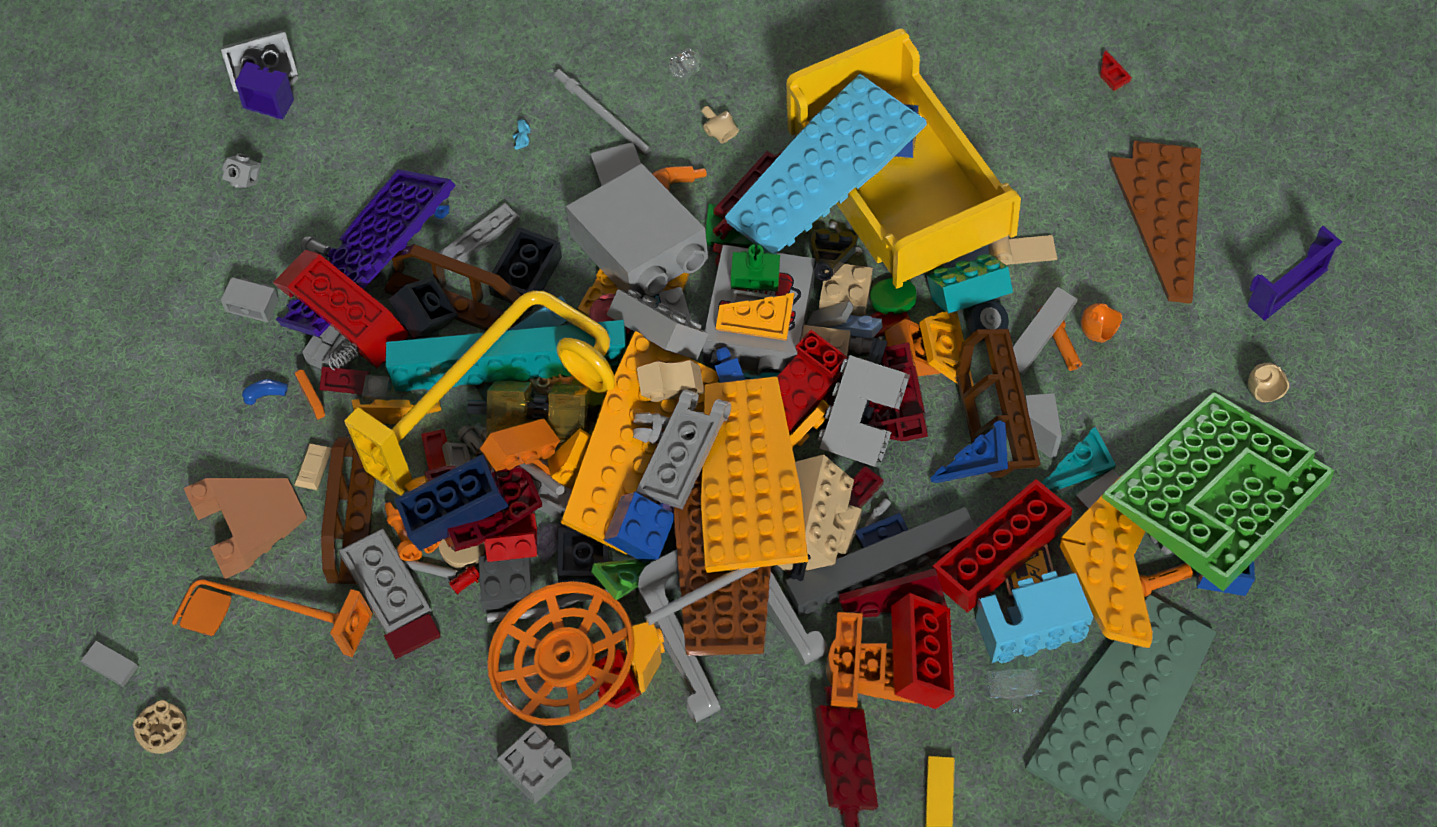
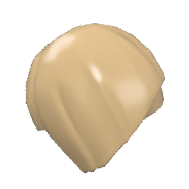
M1270 362L1256 365L1248 378V389L1252 396L1260 402H1272L1280 399L1289 389L1290 383L1286 374L1278 365Z

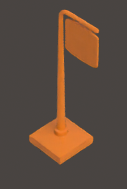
M200 579L189 587L172 624L176 625L179 618L182 617L180 622L181 628L213 636L227 614L231 604V596L203 588H198L194 595H191L196 586L204 584L333 623L334 626L330 634L342 653L353 657L373 613L360 591L352 589L341 611L335 614ZM189 598H191V600L189 601V603H188V605H187V607H186V609H185L183 615H181L182 612H183V610H184V608H185V606H186V604H187V602H188V600H189Z

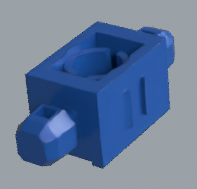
M726 347L718 349L716 355L718 362H721V364L716 365L715 369L720 383L746 380L738 359L730 360L732 356Z

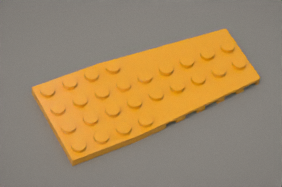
M635 331L614 374L615 387L612 390H608L605 394L587 450L584 453L581 467L574 481L571 495L568 498L567 506L560 522L619 552L627 554L604 541V537L621 496L636 492L659 444L655 443L653 445L650 442L645 443L633 438V430L636 428L653 429L651 426L635 424V414L650 412L651 414L658 413L671 418L679 401L678 398L652 402L651 398L642 396L637 367L657 361L678 363L691 360L700 366L704 392L706 384L718 382L717 372L687 356L665 350L643 337V334ZM705 393L699 395L695 412H704Z
M778 377L706 384L705 415H710L713 404L717 399L731 403L730 415L726 421H723L702 466L701 512L706 573L808 562L802 494Z

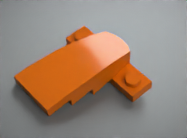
M837 612L836 639L830 647L825 666L826 676L830 684H832L831 706L857 707L858 693L882 699L916 703L894 695L893 649H886L887 643L861 644L863 614Z

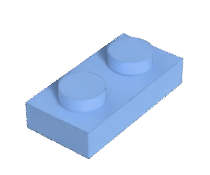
M850 314L846 323L830 328L848 330L851 332V336L873 338L882 328V320L872 318L871 316L861 317Z

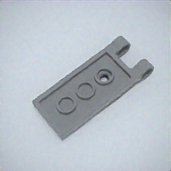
M687 389L683 390L636 492L645 498L683 509L722 423L730 415V402L717 399L708 416L694 411L698 404V393ZM688 434H694L693 439L686 440Z

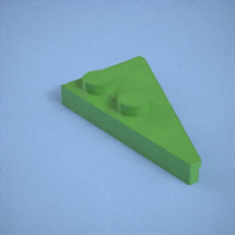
M638 559L594 563L592 573L611 596L618 600L638 587L639 576L643 569L653 561L643 563Z

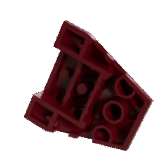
M910 343L888 346L885 349L880 365L910 374L908 384L899 409L870 401L869 407H873L874 410L871 419L865 418L864 423L892 432L891 440L905 442L928 437L926 413ZM843 373L840 374L837 382L841 383ZM835 386L823 398L829 406H833L836 399L833 396Z
M519 465L510 470L495 471L509 507L483 520L448 528L447 538H445L447 546L451 547L455 552L478 546L486 541V537L495 536L542 507L541 498L530 473ZM444 466L425 471L426 483L455 469L456 466Z

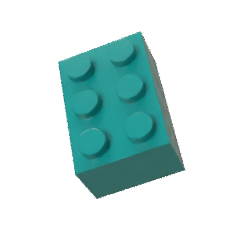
M990 254L979 255L977 259L972 261H960L954 267L939 268L934 270V273L927 275L932 301L948 314L1013 293L1008 266Z

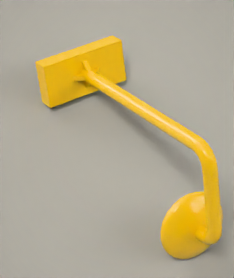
M530 291L523 294L392 429L359 407L344 420L365 471L401 496L407 490L405 484L413 480L399 442L530 306L536 304L543 305L595 338L596 344L594 347L575 338H563L559 340L556 349L557 355L567 371L585 387L600 394H606L608 390H612L615 387L613 371L608 361L604 358L610 345V337L607 330L596 321L548 292Z

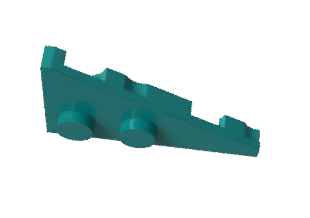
M1092 428L1087 437L1082 442H1079L1074 450L1057 465L1054 472L1041 482L1045 487L1054 492L1107 473L1112 469L1115 470L1116 464L1097 428Z

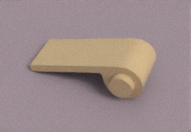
M1053 235L1009 239L1006 236L988 244L989 254L1005 265L1057 260Z

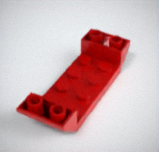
M304 250L273 282L275 286L290 298L293 295L358 347L360 355L377 369L386 361V342L403 341L410 336L386 307L318 253Z
M810 330L795 346L797 355L777 376L789 435L792 434L835 386L841 374L840 370L844 359L848 360L846 355L813 330Z

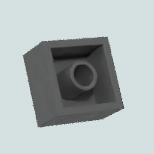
M479 556L480 593L484 614L506 611V608H513L520 600L532 593L529 557L487 562V556Z

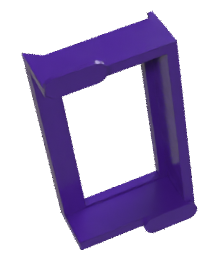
M1322 226L1315 241L1310 246L1307 254L1308 257L1277 282L1272 284L1262 274H1258L1253 278L1249 288L1253 293L1248 307L1264 321L1267 320L1329 270L1328 266L1334 251L1343 242L1325 226Z

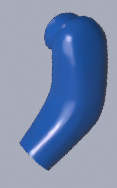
M272 379L260 380L243 390V401L247 405H253L256 403V399L263 396H285L288 384Z

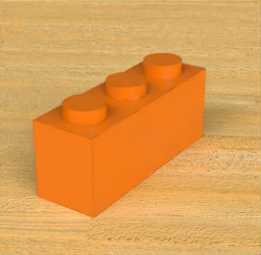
M540 419L490 433L480 450L495 471L510 470L520 464L525 463L527 465L535 460L551 457L555 453V448L560 439L546 420Z

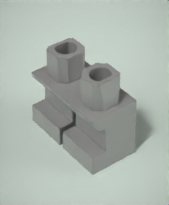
M330 325L319 337L313 336L303 350L305 361L307 364L320 369L322 367H330L328 363L329 358L347 348V346L351 345V342ZM330 360L332 367L336 368L332 360ZM347 361V364L344 363L343 366H340V368L346 369L349 365V361Z

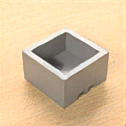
M536 725L532 726L497 759L500 771L534 804L572 770L571 759L560 748L556 747L555 743L549 740L546 734Z

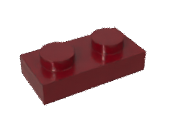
M322 367L319 390L368 395L370 371L334 368V371L330 367Z
M864 466L853 478L854 482L848 505L861 509L884 484V480Z

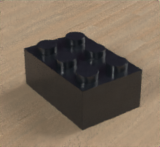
M518 227L492 273L499 275L521 295L530 291H543L562 258L560 242ZM488 285L491 296L509 302L496 289ZM534 305L530 306L528 310L532 311Z

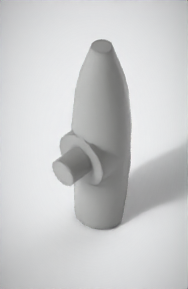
M884 498L874 508L865 527L876 523L891 505L887 498Z

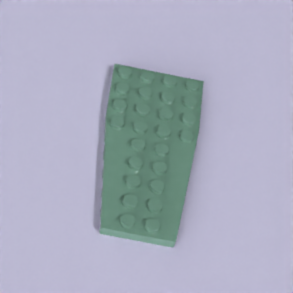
M1149 595L1145 600L1153 632L1150 647L1145 648L1114 640L1066 703L1026 767V770L1116 824L1155 762L1216 635L1214 630L1152 595Z

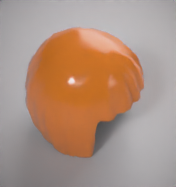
M1093 304L1083 311L1081 329L1088 339L1103 343L1110 340L1117 332L1122 322V314L1109 308L1106 304Z

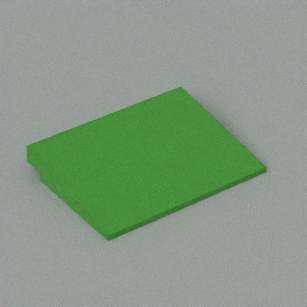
M1213 392L1103 493L1102 498L1216 587L1224 591L1331 483L1335 470L1314 458L1316 451Z

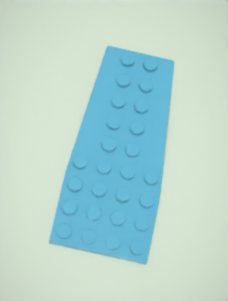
M859 74L806 125L725 216L727 223L755 245H761L766 253L777 255V252L786 245L790 247L795 242L794 238L804 230L806 232L813 227L812 223L820 216L823 218L830 213V208L837 202L841 204L846 200L851 190L854 188L859 189L877 174L927 125L926 119Z

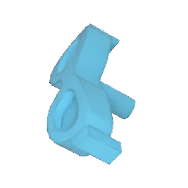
M524 119L517 121L519 133L513 135V138L516 139V146H514L516 150L524 148L529 144L527 134L530 133V127Z

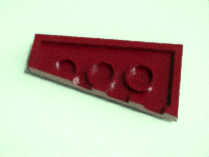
M936 568L839 594L843 612L862 613V618L878 617L880 613H891V606L909 593L948 607Z

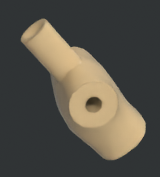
M705 106L701 112L709 120L703 125V129L708 136L715 137L722 144L737 135L739 129L728 111L716 115L709 106Z

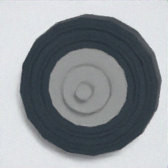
M989 300L973 305L968 312L967 322L973 334L976 330L1008 329L1009 318L1005 308L999 302Z

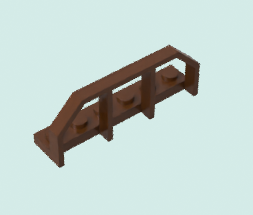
M416 244L405 247L392 258L395 271L384 288L385 293L393 296L405 285L420 281L402 274L405 269L403 259L415 257L431 263L435 279L459 315L455 320L485 331L493 325L504 311L480 303L483 298L481 283L492 286L512 304L522 296L499 275ZM443 268L469 278L473 300L443 289L446 284ZM524 313L510 326L508 330H510L520 322Z
M1009 329L976 330L962 342L956 372L971 442L973 443L981 434L986 435L995 427L993 425L995 422H1005L1013 461L1008 462V469L989 472L988 474L992 478H1001L1014 469L1037 468L1041 463ZM985 338L993 374L986 375L972 387L969 372L974 346ZM995 383L1002 415H997L981 428L975 398Z
M338 437L331 449L321 531L322 570L328 584H357L342 558L340 573L338 574L335 562V539H343L342 548L370 535L376 478L365 471L357 450L353 448L350 437ZM344 457H353L349 490L342 473ZM339 500H348L345 529H343L338 514Z

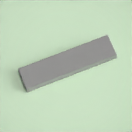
M504 203L439 253L465 263L519 222L520 216Z
M1059 287L1054 290L1013 346L1019 374L1022 376L1077 303V298Z

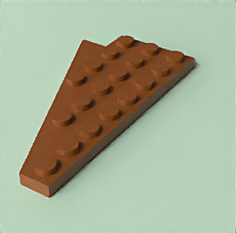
M1134 141L1132 159L1111 156L1110 165L1167 300L1191 304L1194 286L1201 148Z

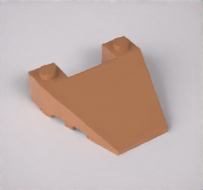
M206 478L183 488L198 520L220 510L223 513L233 537L210 548L225 579L251 567L257 558L263 553L266 554L278 540L285 538L307 519L288 478Z

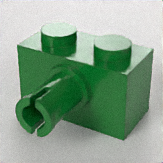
M755 244L749 247L748 252H733L731 289L778 291L780 255L772 253L763 254V247L759 244L757 245V250H755Z

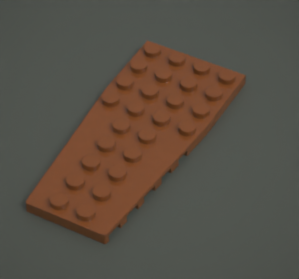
M702 468L683 509L674 507L681 597L732 571L706 573L701 512ZM771 566L760 567L682 608L687 656L764 653Z

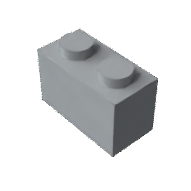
M231 277L221 302L225 312L268 323L277 305L278 297L275 288L268 284L260 285L244 278L237 279Z

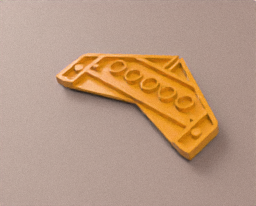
M1101 496L1062 536L1060 548L1072 572L1076 573L1091 612L1102 634L1112 640L1149 648L1152 643L1153 632L1134 557L1146 531Z

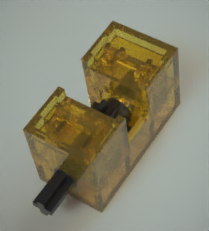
M495 381L487 390V401L468 400L467 410L468 414L487 415L486 439L490 433L545 419L560 439V442H566L579 429L584 430L588 434L590 432L591 390L584 385L555 383L548 393V398L541 395L531 397V382Z

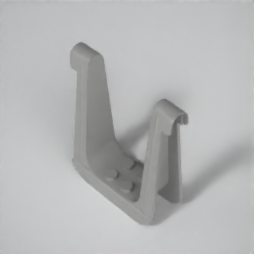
M677 550L651 562L643 569L639 576L638 604L645 615L669 604L666 594L677 586L680 588ZM771 572L767 614L801 664L805 666L828 654V646L820 632L812 631L808 634L805 632ZM672 613L655 622V628L661 629L664 648L692 693L687 699L688 705L686 708L692 720L697 723L720 711L719 702L696 656L686 655L684 632L675 614Z

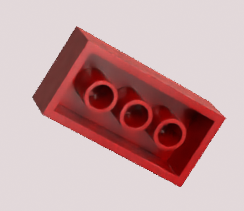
M909 593L891 606L894 695L937 709L955 697L950 608Z

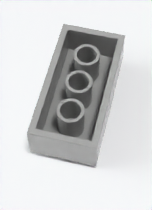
M628 289L627 292L617 290L607 316L614 320H624L626 327L643 334V337L665 350L698 359L709 333L701 329V324L690 319L686 321L687 316L677 311L672 313V308L660 302L656 304L657 299L644 294V297H641L642 294L632 289Z

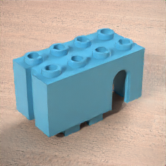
M1056 571L1041 575L1043 581L1035 584L1032 578L1018 581L1019 588L1011 591L1015 599L1013 600L1015 606L1007 608L1013 625L1005 621L995 595L981 599L978 598L976 622L992 663L997 661L1006 663L1018 655L1031 656L1043 648L1053 650L1060 647L1062 643L1069 641L1071 643H1078L1085 639L1089 631L1088 625H1091L1093 614L1076 573L1061 577L1057 576Z

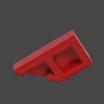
M1107 50L1104 51L1100 77L1115 91L1129 83L1132 77Z

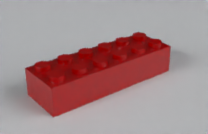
M1035 479L932 566V569L936 568L943 592L968 613L976 606L978 598L981 599L989 595L1042 547L1070 525L1072 508Z

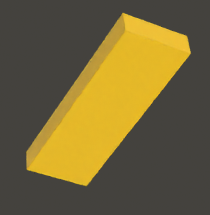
M928 756L926 827H953L954 758Z

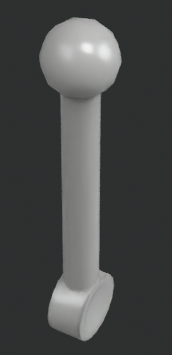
M830 222V229L835 230L837 233L842 232L838 228L837 222ZM857 247L854 255L859 256L862 254V249Z

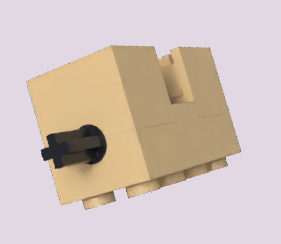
M824 454L795 462L802 494L808 562L778 565L785 572L791 574L790 578L793 580L803 581L805 571L834 565L836 562L842 532L833 525L835 514L847 511L854 480Z

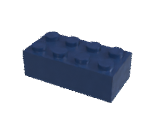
M483 454L394 499L408 538L419 551L447 538L448 528L483 520L509 507L494 468Z

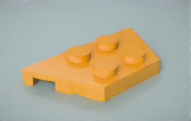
M955 311L949 314L947 312H940L919 322L927 362L958 385L956 372L961 345L964 341L958 312ZM970 370L969 376H970V380H971V385H972V387H973L974 384H973V379H972L971 370Z

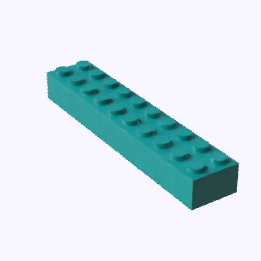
M624 320L597 322L607 330L610 337L609 350L604 358L608 361L612 371L616 372L629 344ZM575 325L509 330L486 351L453 387L470 384L480 385L482 382L526 381L538 378L539 376L548 379L559 376V374L570 377L572 375L563 366L557 355L556 346L559 340L575 338L593 347L596 344V340ZM484 333L386 342V368L395 391L430 390Z

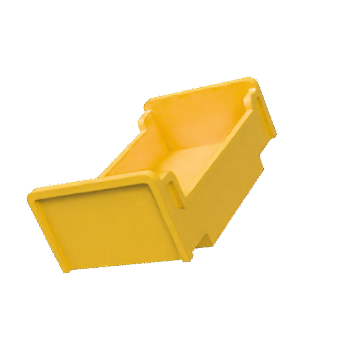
M897 29L791 74L786 82L788 132L791 136L796 135L797 137L806 125L859 74L901 103L918 105V115L926 119L927 125L916 135L913 158L893 157L859 189L854 188L851 190L846 200L841 204L839 202L836 203L876 263L883 262L893 276V285L896 289L902 287L903 282L1001 238L1008 235L1011 238L1017 236L1021 197L1008 183H1000L919 73V52L904 29Z

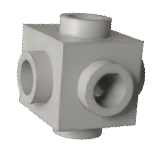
M237 153L235 156L228 157L224 162L222 179L229 181L231 186L238 188L254 186L258 181L261 163L250 160L248 155Z

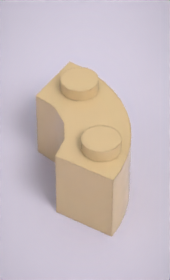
M691 360L678 363L657 361L637 367L641 395L651 398L652 402H659L664 399H678L685 389L697 392L698 395L705 393L700 366Z

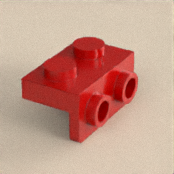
M617 649L615 651V659L610 673L619 676L626 660L624 650ZM607 656L599 661L595 660L593 666L603 670ZM631 667L623 684L604 705L617 709L641 695ZM604 682L598 688L599 699L611 688V684Z

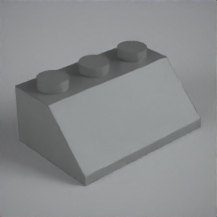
M284 30L220 47L234 92H237L235 80L246 62L259 65L261 70L266 67L270 73L276 70L287 73V77L298 75Z

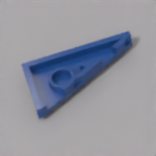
M995 422L993 424L995 427L986 435L981 434L972 444L967 445L954 456L955 460L947 467L942 466L931 477V482L941 483L1008 469L1005 422Z

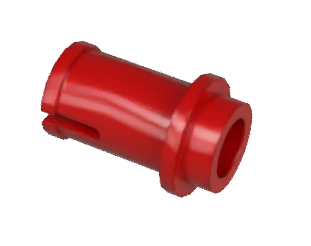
M473 565L465 567L466 570L448 582L457 595L472 583L479 582L480 574Z

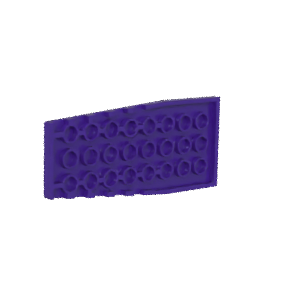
M398 169L340 237L342 244L338 250L332 248L328 252L329 262L364 289L386 264L407 246L408 241L421 230L424 222L436 212V208L441 202L449 197L450 192L456 185L451 179ZM291 299L287 304L289 312L284 318H276V321L282 327L319 337L330 326V324L299 299Z

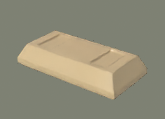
M309 443L294 486L318 491L332 448Z

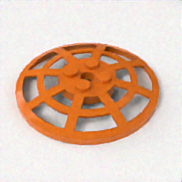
M560 582L532 592L520 600L506 614L493 635L487 662L488 676L493 691L500 702L511 713L533 724L547 726L562 725L592 714L615 695L630 670L635 646L634 631L630 618L620 602L615 600L610 593L589 583ZM580 593L594 597L588 610L580 608L559 609L556 596ZM546 600L549 614L537 620L526 632L513 626L527 610ZM602 601H605L617 611L624 622L625 628L612 634L607 623L597 615ZM564 617L584 618L579 629L564 627L562 620ZM550 622L553 623L554 631L547 634L541 641L534 637L541 628ZM593 623L601 628L606 637L596 643H592L587 637V633ZM510 635L520 641L515 653L514 669L499 672L500 652L506 636ZM628 637V653L619 676L612 674L610 671L615 659V644ZM527 646L536 650L534 665L523 667L524 653ZM608 648L604 669L593 666L595 654ZM563 653H570L568 660L559 662V658ZM539 674L545 683L535 693L528 686L524 677ZM587 675L597 679L591 687L578 695L577 683ZM516 679L521 690L532 700L522 710L518 709L508 699L501 682ZM604 682L612 685L598 701L580 711V701L592 695ZM554 687L567 688V699L554 700L547 699L546 697ZM540 704L550 707L569 706L570 711L569 716L561 718L543 719L531 716Z

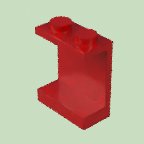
M535 511L495 536L486 537L484 543L487 562L537 557L538 528Z

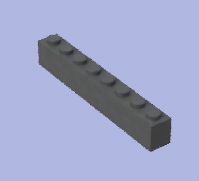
M963 507L838 558L834 565L805 572L803 581L789 578L786 580V592L798 615L804 612L805 614L812 613L823 604L828 603L830 605L838 602L839 594L861 589L872 584L883 583L886 581V578L894 575L896 577L902 576L915 566L919 568L924 567L932 559L937 557L943 558L975 531L977 527L966 507Z

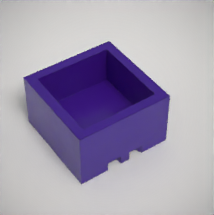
M246 62L235 80L244 109L281 120L284 119L294 101L287 73L276 70L270 73L266 67L261 70L259 65Z

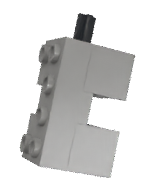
M874 338L867 360L849 355L848 360L844 359L840 373H843L841 383L837 382L833 391V396L836 399L834 405L828 407L825 417L828 420L826 429L822 428L819 434L818 442L821 443L820 449L874 467L881 466L892 432L865 424L864 419H871L874 408L869 407L870 401L899 409L910 374L880 365L888 343L887 341Z

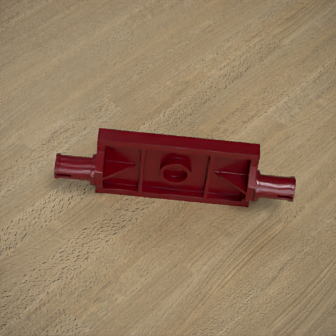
M766 151L714 208V215L722 219L713 229L716 237L722 234L720 239H725L727 234L733 229L727 223L725 216L782 152L774 155Z
M832 685L824 688L827 706L819 705L815 708L828 806L839 809L840 815H843L844 827H860L858 813L861 810H875L879 807L864 709L831 706Z

